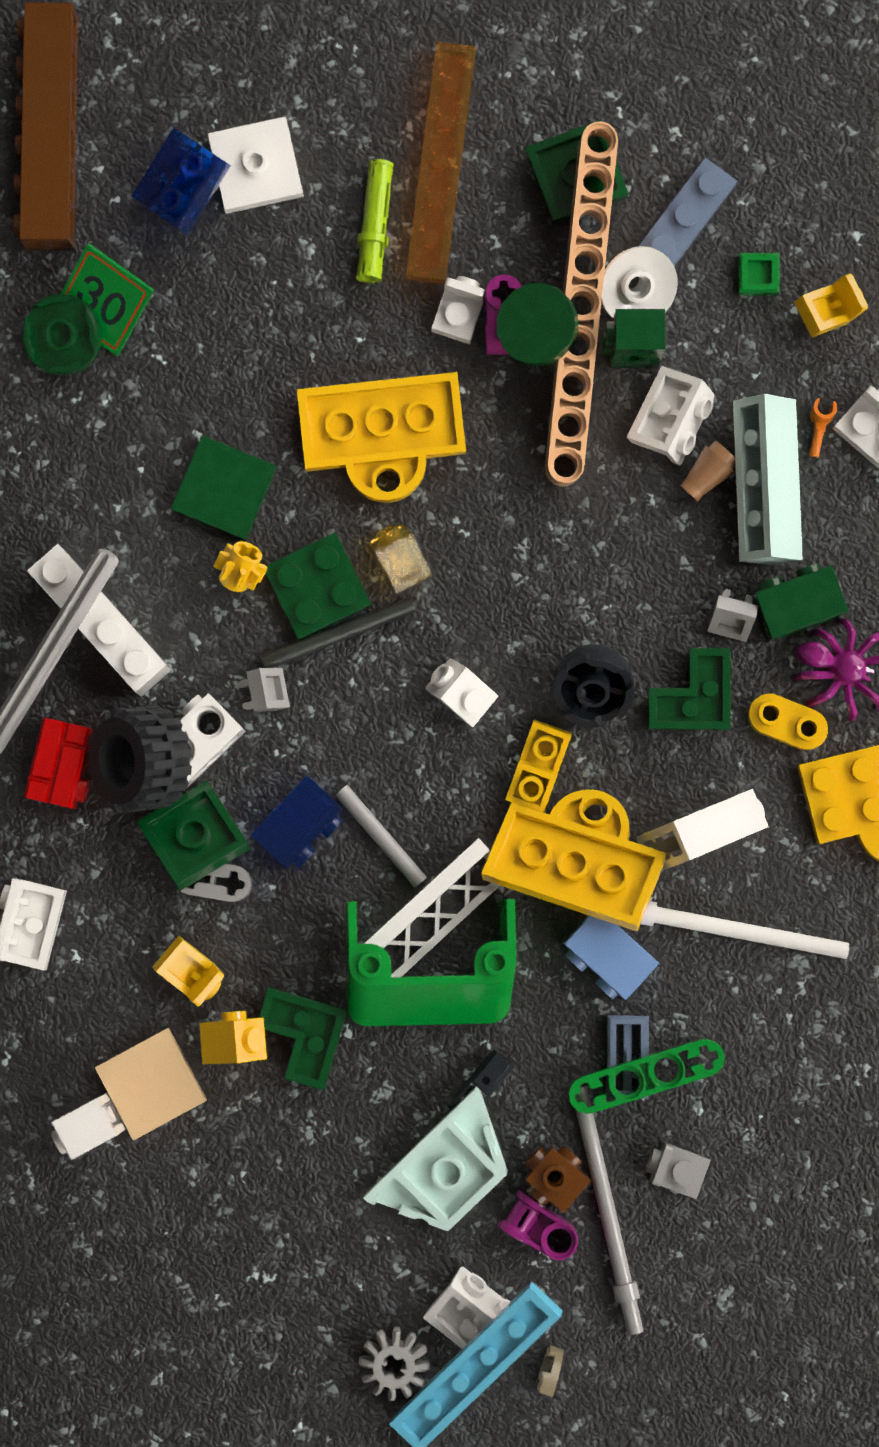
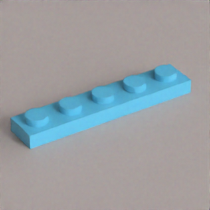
M531 1282L392 1417L389 1425L412 1447H426L561 1317L562 1310Z

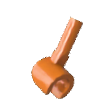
M820 398L815 400L810 411V419L814 423V433L809 456L819 458L826 425L832 422L837 412V404L833 401L829 414H821L818 411Z

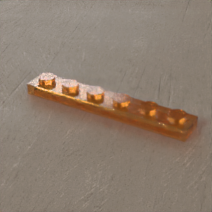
M436 42L406 270V279L441 284L446 282L476 46Z

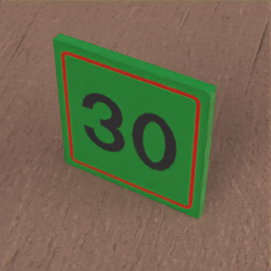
M89 243L86 245L61 294L75 296L90 305L97 313L102 326V346L118 356L151 298L154 289Z

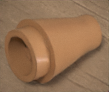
M716 440L710 447L705 445L688 476L680 486L696 501H699L703 495L735 473L733 470L736 466L735 457Z

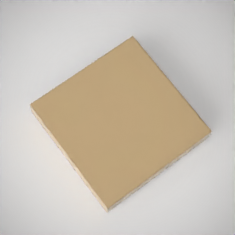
M170 1028L159 1032L95 1067L132 1140L145 1135L207 1101Z

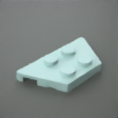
M476 1086L364 1195L363 1198L366 1202L373 1205L376 1202L399 1210L401 1215L412 1219L421 1218L426 1220L429 1225L449 1231L507 1175L508 1170L481 1090Z

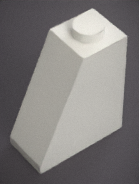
M753 789L637 836L636 839L638 844L666 853V860L661 870L663 871L769 826L764 817L763 805L756 798Z

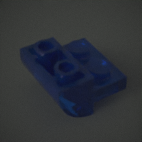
M173 127L133 192L132 197L150 208L152 212L189 235L232 165Z

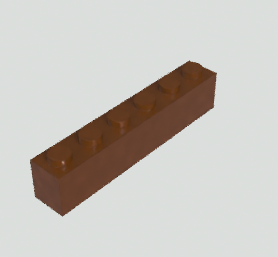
M24 3V17H18L17 21L19 42H24L23 56H17V77L19 81H23V95L16 96V115L18 120H22V134H16L15 152L17 159H21V173H15L14 190L16 198H21L20 213H14L15 237H20L26 250H74L78 15L73 3Z

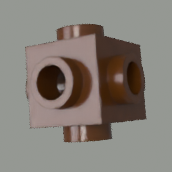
M550 1145L545 1151L539 1147L524 1165L528 1169L524 1177L530 1183L526 1191L543 1206L550 1201L563 1213L591 1180L578 1168L582 1160L564 1145L559 1151L553 1145ZM558 1170L561 1172V1175L557 1180L551 1181L547 1179L551 1171Z

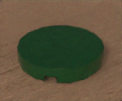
M545 283L526 284L514 290L502 303L497 316V335L503 348L514 359L531 366L549 365L561 359L569 351L568 348L572 345L573 340L575 341L578 333V314L572 300L557 287Z
M52 294L38 300L22 325V343L27 356L34 364H37L41 369L50 374L73 375L85 370L96 359L102 345V326L97 313L86 301L72 295Z

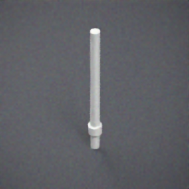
M649 901L641 921L642 925L653 926L654 923L843 959L847 958L849 952V943L657 907V902Z

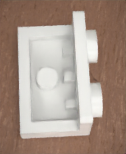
M16 878L12 879L11 885L4 886L0 897V909L4 910L0 924V961L47 970L67 890Z

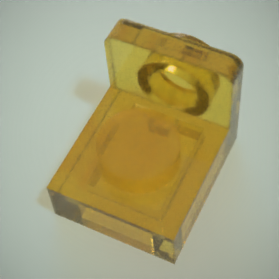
M404 524L400 526L390 525L383 528L376 534V538L369 542L396 594L432 576L413 534Z

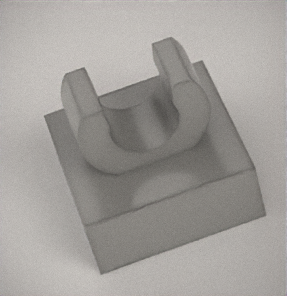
M726 589L722 596L719 595L707 632L746 642L756 619L758 605L752 604L753 599L751 595H746L744 602L730 598L731 590Z
M258 668L247 671V679H243L238 683L239 688L250 689L252 701L242 704L243 709H254V712L278 711L290 707L283 668Z

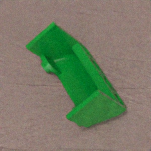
M515 899L499 900V941L487 942L477 950L474 957V975L391 977V960L385 949L376 944H357V902H344L346 1010L349 1017L355 1023L362 1026L486 1024L499 1022L506 1017L511 1006L516 969Z

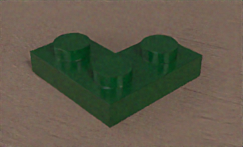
M689 648L688 688L648 689V730H731V648Z
M268 987L259 1017L264 1018V1029L296 1039L284 1079L321 1090L325 1089L347 1014L346 1009Z

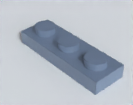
M705 158L638 247L645 246L659 250L670 259L675 267L734 189L737 180Z

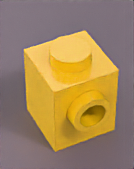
M246 1011L221 1013L222 1020L199 1023L202 1065L242 1063L267 1059L264 1018H247Z

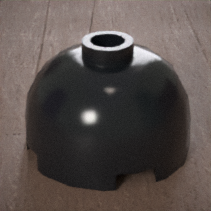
M598 644L579 646L566 654L556 667L552 686V698L563 711L565 719L579 726L597 728L602 727V722L612 720L618 715L619 719H621L632 706L634 679L629 663L617 651Z

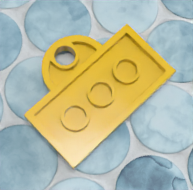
M457 372L297 389L306 472L346 467L348 477L354 488L370 500L382 503L402 500L411 495L421 484L426 471L427 458L466 454ZM392 471L400 478L399 486L394 491L385 492L378 488L376 480L382 472Z
M879 745L798 765L797 769L817 844L857 835L858 841L865 852L873 859L879 861Z
M580 790L563 797L553 807L550 815L511 802L481 874L483 880L637 932L665 863L666 853L629 841L628 816L623 806L614 797L598 790ZM592 805H601L607 810L606 815L596 821L586 818L584 812Z

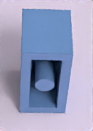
M589 915L563 943L569 949L564 956L580 971L583 972L589 967L600 978L595 984L612 1000L617 995L627 1000L659 964L618 925Z

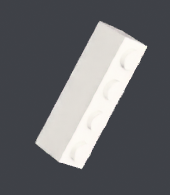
M59 544L54 546L27 570L60 608L63 607L84 572ZM101 591L78 629L135 693L142 697L167 675L171 669Z

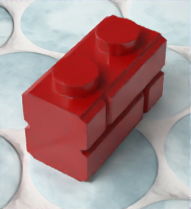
M43 717L24 797L75 810L77 809L78 802L84 803L90 786V779L84 778L89 762L86 761V752H89L88 739L89 735L94 734L93 729Z

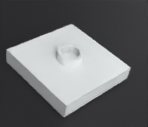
M286 116L208 133L226 214L304 197Z

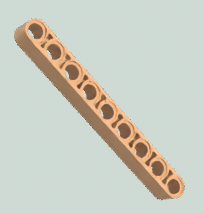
M602 121L594 122L586 127L577 149L563 293L570 300L577 296L588 299L591 304V312L586 315L578 314L577 336L585 340L587 352L576 356L568 351L561 359L555 362L545 474L550 482L560 487L569 486L574 483L583 473L585 465L618 147V136L615 129L610 124ZM592 136L602 137L608 144V150L602 153L594 152L589 148L587 140ZM588 176L598 177L604 185V190L600 193L589 192L583 185L584 178ZM584 216L594 217L599 223L600 230L595 234L585 233L579 226V219ZM580 256L591 258L595 263V272L586 275L580 273L575 267V259ZM569 376L577 377L583 384L582 394L578 396L568 395L562 388L563 379ZM565 416L574 418L579 425L578 434L572 437L564 436L558 429L559 419ZM561 456L570 458L575 465L574 474L570 477L559 476L554 469L556 458Z

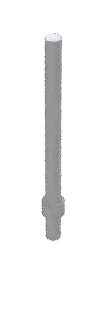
M587 1086L581 1087V1092L575 1095L576 1100H583L586 1106H590L591 1102ZM576 1110L616 1284L612 1286L615 1301L621 1304L627 1335L639 1334L644 1332L637 1299L640 1298L636 1280L631 1279L594 1114H584Z

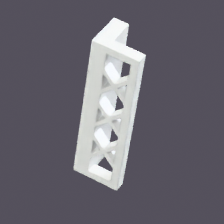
M479 838L364 943L376 944L383 949L387 945H405V962L391 974V977H402L500 886L494 883H490L488 886H470L471 867L482 857L487 861L490 850ZM466 873L465 885H453ZM448 889L465 890V907L458 914L440 913V897ZM470 890H481L469 903ZM436 901L435 913H423ZM417 917H435V935L427 942L410 941V926ZM440 918H452L439 930ZM406 928L405 941L393 940ZM410 946H422L409 958Z

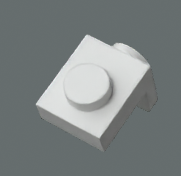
M452 658L434 671L430 683L426 686V690L430 694L440 699L471 727L475 726L498 698V695L474 673Z

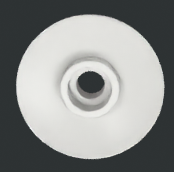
M633 247L618 254L608 264L604 272L602 304L607 313L613 318L616 309H665L666 312L677 292L678 280L674 265L666 255L651 247ZM638 276V285L634 288H629L630 281Z

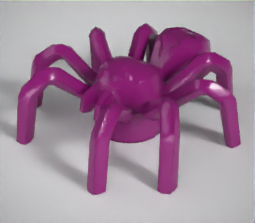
M838 618L835 622L843 625L847 630L846 650H842L834 636L822 629L810 630L811 636H819L826 640L836 655L833 656L828 648L819 642L811 641L795 648V655L799 662L811 667H828L830 671H804L795 674L794 680L797 682L809 679L834 680L826 692L807 700L806 704L809 707H814L831 699L842 685L849 712L847 720L854 722L858 712L853 700L852 686L867 696L875 704V710L879 711V696L861 682L863 680L870 683L871 679L866 676V673H874L873 669L866 666L879 664V655L862 657L875 642L879 641V632L869 636L854 651L856 631L849 620Z

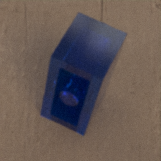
M306 775L251 836L286 869L289 870L294 864L300 869L316 852L311 847L322 834L328 839L342 825L344 820L339 816L343 813L344 809Z

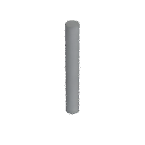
M348 785L335 795L414 888L427 878Z

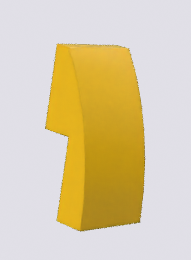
M535 719L533 720L505 800L544 813L572 736L571 732Z

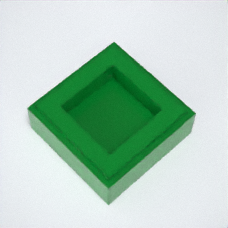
M739 253L738 296H778L780 293L779 253Z

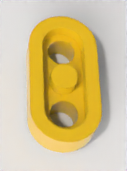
M763 694L756 698L748 708V721L756 732L799 750L814 749L820 746L827 737L828 725L822 714L776 694ZM770 706L776 710L777 717L774 721H768L763 717L765 707ZM803 722L813 724L815 730L812 736H805L801 732Z

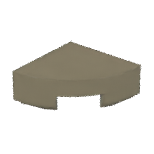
M552 1345L547 1347L536 1380L539 1393L553 1397L560 1374L564 1349Z

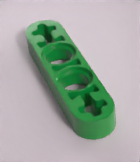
M703 1038L582 1075L574 1079L570 1084L568 1099L571 1105L581 1113L599 1112L713 1076L723 1067L725 1061L724 1052L721 1046L713 1040ZM701 1046H705L707 1051H715L716 1058L710 1060V1068L705 1069L701 1063L688 1066L693 1073L685 1076V1065L678 1055L679 1052L686 1050V1059H690L700 1055L699 1048ZM662 1058H670L677 1065L676 1076L667 1082L660 1081L654 1074L655 1064ZM623 1070L633 1071L638 1078L637 1088L630 1094L620 1093L615 1087V1078ZM607 1075L608 1088L614 1099L606 1101V1093H601L593 1097L594 1104L586 1106L583 1100H576L575 1095L581 1092V1084L587 1083L591 1089L601 1087L603 1084L599 1078Z

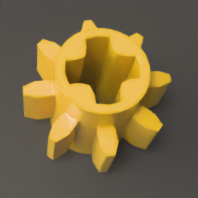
M237 542L234 546L228 543L224 551L219 552L213 565L214 568L221 570L219 575L221 584L234 592H243L247 588L254 590L257 583H261L268 569L264 564H260L262 559L261 551L248 542Z

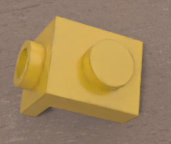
M850 273L842 276L832 285L802 295L794 302L811 337L847 325L868 309L862 291Z
M180 936L174 940L153 965V969L159 975L183 992L197 1007L217 993L221 980L224 978V974L215 963Z

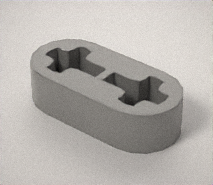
M225 864L208 874L211 876L210 884L197 882L194 889L186 887L181 890V892L188 895L238 902L250 894L252 878L244 868ZM232 872H238V879L244 881L245 886L243 889H237L235 895L231 896L228 894V887L215 885L217 877L230 878Z

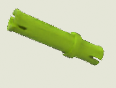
M383 159L368 161L363 225L361 233L357 236V244L360 245V255L356 279L364 283L382 282L384 249L388 248L389 237L386 236V225L394 164Z

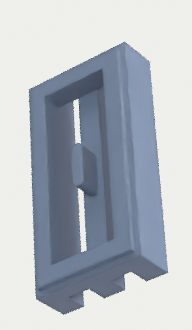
M607 1015V1068L616 1065V1024H623V1062L632 1060V1024H640L639 1057L649 1055V1016ZM623 1070V1090H617L620 1093L630 1094L634 1091L632 1090V1071ZM606 1077V1098L614 1099L608 1088Z

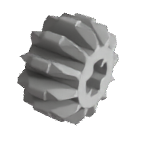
M400 1327L393 1328L392 1339L388 1340L386 1333L382 1329L378 1330L376 1336L380 1346L367 1340L364 1343V1349L372 1356L365 1355L359 1358L360 1366L371 1368L362 1374L361 1379L363 1383H369L377 1379L372 1393L378 1396L385 1386L389 1388L388 1399L390 1401L395 1400L397 1388H401L406 1398L411 1397L412 1389L409 1382L422 1387L425 1379L418 1372H425L430 1368L429 1361L418 1359L427 1352L426 1345L422 1344L411 1348L416 1340V1334L410 1332L404 1341L400 1340ZM393 1355L396 1360L404 1359L405 1362L402 1361L401 1371L396 1372L393 1367L387 1369L384 1367V1365H387L388 1356Z

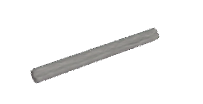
M103 548L96 551L0 709V754L5 749L117 566L119 559L109 550Z

